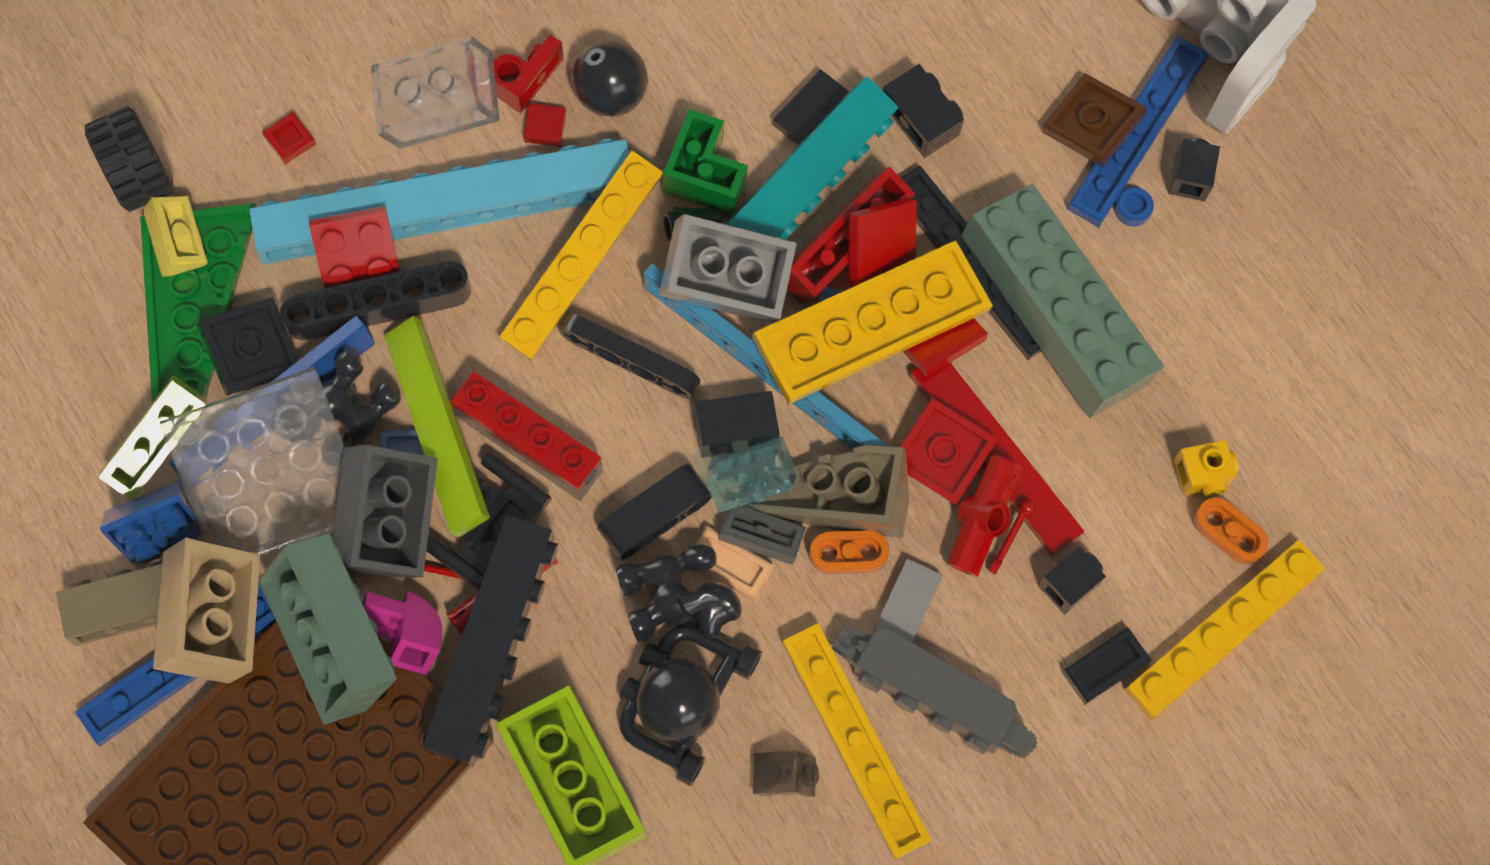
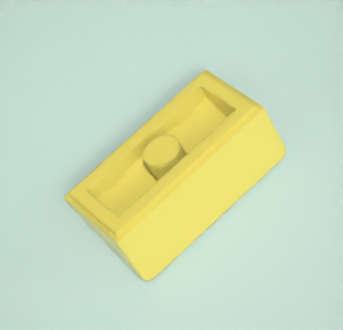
M188 195L151 197L144 208V216L162 277L173 276L206 266L208 261Z

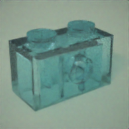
M780 437L711 459L705 480L720 513L749 503H758L771 496L793 490L797 470L784 437Z

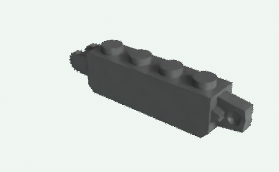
M844 625L835 639L832 649L855 667L853 673L859 676L857 681L862 686L876 693L881 689L894 697L893 702L903 710L910 713L918 710L930 717L928 722L936 729L944 733H950L952 730L965 738L964 744L981 754L989 751L993 754L1000 748L1009 754H1014L1015 757L1025 758L1037 747L1036 744L1038 742L1036 741L1035 733L1033 734L1032 730L1028 731L1027 727L1014 721L1018 713L1015 701L893 631L885 628L875 631L874 635L870 636Z

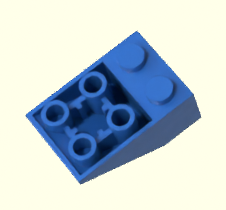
M182 479L137 497L133 501L130 500L105 511L100 525L101 532L131 563L136 561L138 563L149 562L160 555V551L177 544L184 538L197 540L199 534L206 532L192 494Z

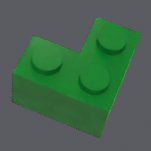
M688 109L663 173V193L708 208H718L720 212L733 216L746 186L748 165L718 155L724 140V120Z

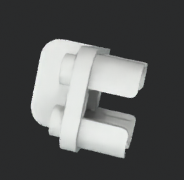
M1143 0L1146 7L1159 18L1164 20L1178 18L1200 34L1201 45L1216 60L1227 64L1235 61L1238 62L1229 74L1206 118L1207 123L1224 135H1227L1275 80L1278 70L1286 61V49L1305 28L1306 20L1311 16L1316 7V0Z

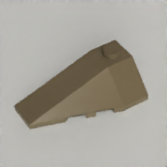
M864 445L853 448L852 452L832 456L827 454L818 456V460L798 465L789 463L748 473L742 505L787 521L843 531L872 530L883 536L903 538L909 506L906 450L901 447Z

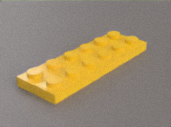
M955 240L753 333L752 339L789 405L990 311L993 305Z

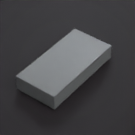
M906 559L874 628V632L887 628L913 642L943 575Z

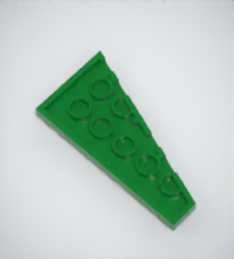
M255 203L192 210L208 263L206 266L166 277L161 275L145 216H140L152 403L173 375L207 398L214 366L197 323L201 319L231 310L253 229L249 209L256 208ZM203 409L184 434L197 433Z

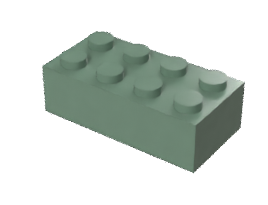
M329 533L285 545L261 576L259 584L323 725L365 712L391 686L397 677L393 661L385 654L377 637L376 625L368 617L362 605L360 591L357 585L351 581L344 566L343 555L340 549L334 545Z

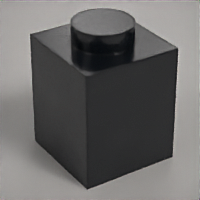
M1183 138L1175 154L1168 194L1205 202L1214 186L1220 146L1212 145L1204 139L1194 138L1189 140Z
M1078 547L1046 574L1038 586L1058 609L1066 615L1095 590L1105 579L1106 575L1102 572L1103 566L1092 553H1085Z

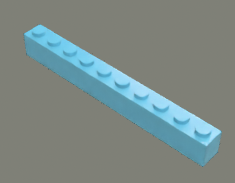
M604 139L596 145L581 148L575 145L566 146L560 149L559 152L542 154L533 152L516 160L495 159L478 167L457 166L451 168L448 172L440 174L419 173L410 179L402 181L381 180L374 183L373 186L364 188L343 187L335 191V193L321 196L306 194L300 196L297 200L283 203L279 201L264 202L259 207L249 209L256 251L263 265L314 256L316 253L309 228V220L386 206L393 240H399L592 204L596 202L628 157L626 139L619 141L616 139Z

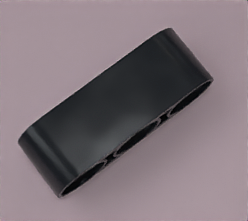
M685 464L609 514L598 524L597 530L618 559L624 560L701 509L711 500L713 495L692 466Z

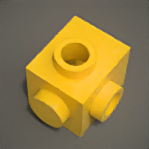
M1227 440L1183 448L1173 459L1183 496L1204 493L1205 497H1212L1225 493L1227 487L1237 477L1236 473L1239 471L1237 456L1234 451L1229 450Z

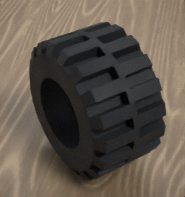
M129 106L123 107L85 124V136L114 195L128 212L134 211L147 205L151 197H164L172 193L171 181L138 115Z

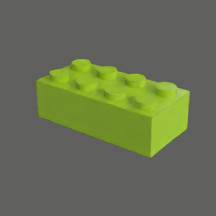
M569 685L495 724L567 865H597L646 838V831Z

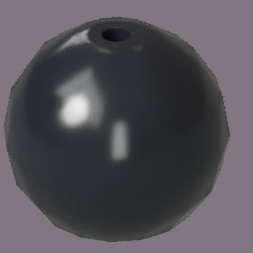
M600 40L587 46L577 57L571 74L575 96L586 109L598 116L618 117L628 114L642 101L649 82L645 61L640 54L630 45L617 40Z
M668 659L654 665L642 677L636 692V709L643 726L653 735L668 743H685L701 737L714 724L720 709V692L713 676L697 663L689 659Z

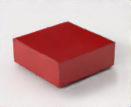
M529 103L524 143L561 147L566 120V108Z
M294 112L262 131L266 141L285 165L316 145L314 138Z

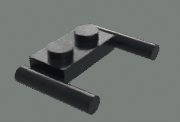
M488 452L483 457L480 464L511 487L490 510V518L476 527L458 549L457 553L453 552L429 533L426 552L477 590L481 586L505 516L509 515L535 523L540 517V512L548 506L552 499L550 495L491 452Z

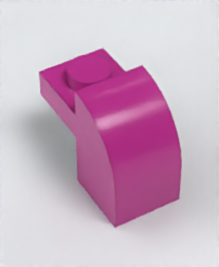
M367 591L362 600V605L368 617L375 623L378 636L391 640L389 657L393 661L394 666L427 675L441 648L442 623L436 610L426 600L407 591L402 602Z

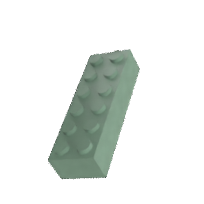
M1033 183L971 216L961 237L977 256L985 271L1001 290L1004 298L1020 317L1036 343L1039 344L1040 349L1089 418L1146 387L1153 381L1164 367L1163 363Z

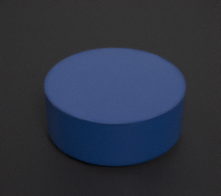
M1130 187L1119 194L1114 206L1115 215L1120 222L1127 226H1141L1150 218L1154 209V202L1146 190Z

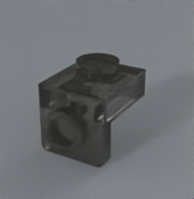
M800 751L754 753L753 794L759 796L794 794L804 797L815 796V786L819 781V769L815 756Z

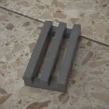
M731 502L718 540L793 565L806 527ZM734 518H737V519H740V520H743V521L752 523V524L757 525V526L754 527V526H751V525H748V524H745V523L736 521V520H734ZM771 530H772V531H775V532H778V533H781V534H784V535H786V536L792 537V538H794V539L792 540V539H789V538H786V537H783V536H780V535L771 533Z

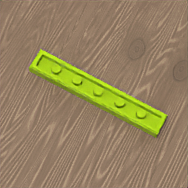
M412 316L385 334L384 338L424 456L438 458L434 486L450 533L460 537L488 520L490 516L422 320Z

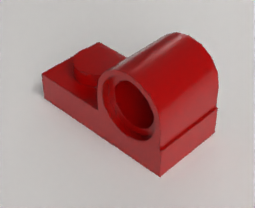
M549 35L542 44L538 43L533 47L528 56V62L513 54L498 56L490 68L495 95L521 114L563 61L562 42ZM508 75H513L517 77L515 80L510 82H505L501 80L502 78Z

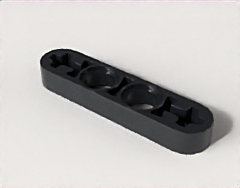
M568 314L559 330V333L574 345L679 397L691 399L701 382L700 378L689 369L577 314Z

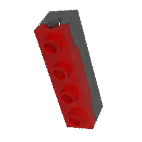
M475 371L472 372L450 401L455 417L579 501L583 499L603 472L601 456Z

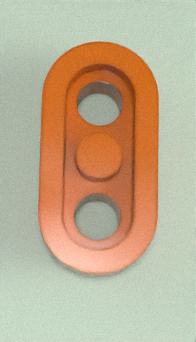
M1218 497L1209 498L1197 509L1194 516L1197 530L1236 562L1252 564L1258 561L1267 551L1268 537L1265 531L1227 500ZM1208 515L1216 516L1220 522L1219 526L1211 525L1208 521ZM1239 540L1248 541L1251 546L1250 551L1243 550L1239 545Z
M872 530L824 532L813 540L809 551V558L813 567L825 574L870 573L884 566L889 555V545L883 535ZM871 548L875 552V557L866 559L862 556L861 550ZM826 549L833 550L836 558L831 561L825 560L822 552Z

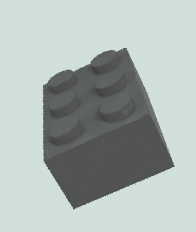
M371 445L344 448L332 540L343 555L346 570L395 578L423 577L438 458Z

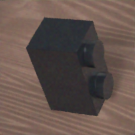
M920 64L883 87V92L899 107L891 117L924 158L960 135L964 122L961 108L955 101L948 100L941 91L937 78L932 73H927Z
M772 391L695 402V420L702 458L711 457L712 460H725L733 457L734 453L749 451L752 455H760L772 451V447H778L780 433Z

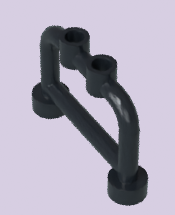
M687 624L678 625L668 630L658 645L649 642L644 648L638 662L645 666L638 680L629 677L619 695V699L626 702L619 717V728L625 741L634 748L678 770L676 779L691 787L706 757L692 750L698 738L685 743H676L674 749H671L637 730L635 726V719L638 714L636 709V692L642 677L654 665L670 659L677 643L688 640L723 658L713 675L721 696L733 672L747 680L750 679L761 659L763 651L750 644H747L744 650L717 636L715 638H706L701 634L699 627Z

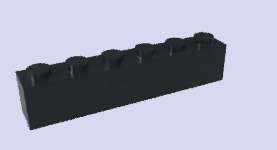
M509 515L505 516L422 746L427 752L474 767L477 758L484 759L491 736L487 735L486 731L490 720L498 719L504 704L505 697L500 695L505 680H512L518 664V658L513 656L518 641L524 643L530 631L532 619L527 618L531 604H538L544 591L545 581L540 580L545 565L550 567L553 565L559 544L554 542L555 537L552 529Z

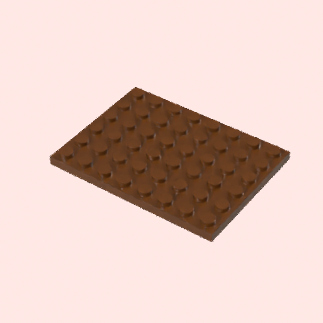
M276 622L254 645L252 672L231 683L218 682L83 821V824L126 865H382L471 766L429 753L422 747L442 692L422 674L396 666L394 668L397 679L367 711L323 725ZM377 636L385 654L389 656L390 645ZM492 737L490 739L489 747L495 742Z

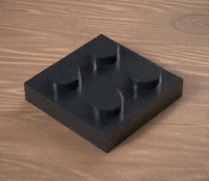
M273 297L201 319L197 323L226 396L272 381L298 361Z

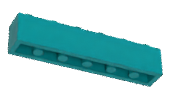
M868 76L863 78L724 225L785 240L797 228L798 224L794 220L802 211L808 215L822 201L818 194L827 185L832 189L846 175L842 168L850 159L856 163L870 149L866 142L874 134L879 138L894 123L890 116L899 107Z

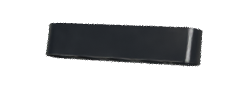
M445 261L293 295L282 303L280 316L289 334L294 339L300 341L332 335L355 316L362 321L365 327L460 306L469 299L471 285L468 273L462 264L455 261ZM458 279L461 281V284L454 289L443 287L448 280ZM414 287L424 289L423 293L417 297L406 296V293ZM375 296L386 297L385 301L378 306L368 305L369 300ZM338 304L348 306L341 314L334 315L330 313L331 309ZM299 313L309 314V317L302 323L292 322L293 318Z

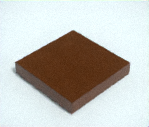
M1084 73L1044 122L1042 133L1104 167L1146 115V106Z

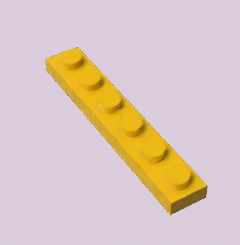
M634 151L630 152L499 337L502 341L532 361L661 179L663 172Z
M1300 539L1297 540L1125 689V692L1149 719L1153 720L1320 575L1326 567Z
M819 623L783 640L782 645L894 861L930 843L932 839Z

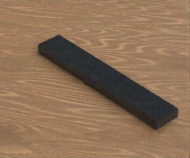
M920 165L901 177L915 193L911 199L917 201V225L937 249L956 240L993 305L990 311H988L1027 360L1040 353L1042 350L1039 344L1033 339L1020 317L1002 295L1001 290L993 282L977 256L961 237L967 225L964 218Z

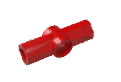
M992 455L975 495L967 496L959 507L958 520L962 527L946 565L965 574L978 577L994 537L1002 536L1010 525L1011 512L1007 505L1023 467L1000 456Z

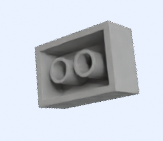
M684 214L675 220L659 296L767 323L774 322L781 318L797 243Z

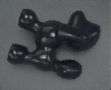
M345 351L340 353L335 360L337 375L334 380L326 381L317 386L308 400L294 391H285L280 394V411L270 425L272 432L283 442L301 445L314 440L320 434L323 420L338 421L344 428L343 435L330 441L321 453V459L324 464L333 469L342 467L344 448L357 446L360 440L368 437L372 433L376 422L384 414L396 408L401 401V397L381 382L371 394L372 402L369 405H361L352 384L362 373L363 366Z
M701 544L693 545L684 549L676 557L664 555L645 564L624 563L615 567L624 596L640 591L643 583L653 585L650 606L628 614L637 642L647 641L652 638L656 631V626L660 624L682 625L689 621L696 622L701 634L706 638H715L723 625L740 618L742 613L741 603L731 587L723 583L708 582L702 584L695 592H691L682 585L681 574L684 571L702 572L715 566L717 555L712 547Z

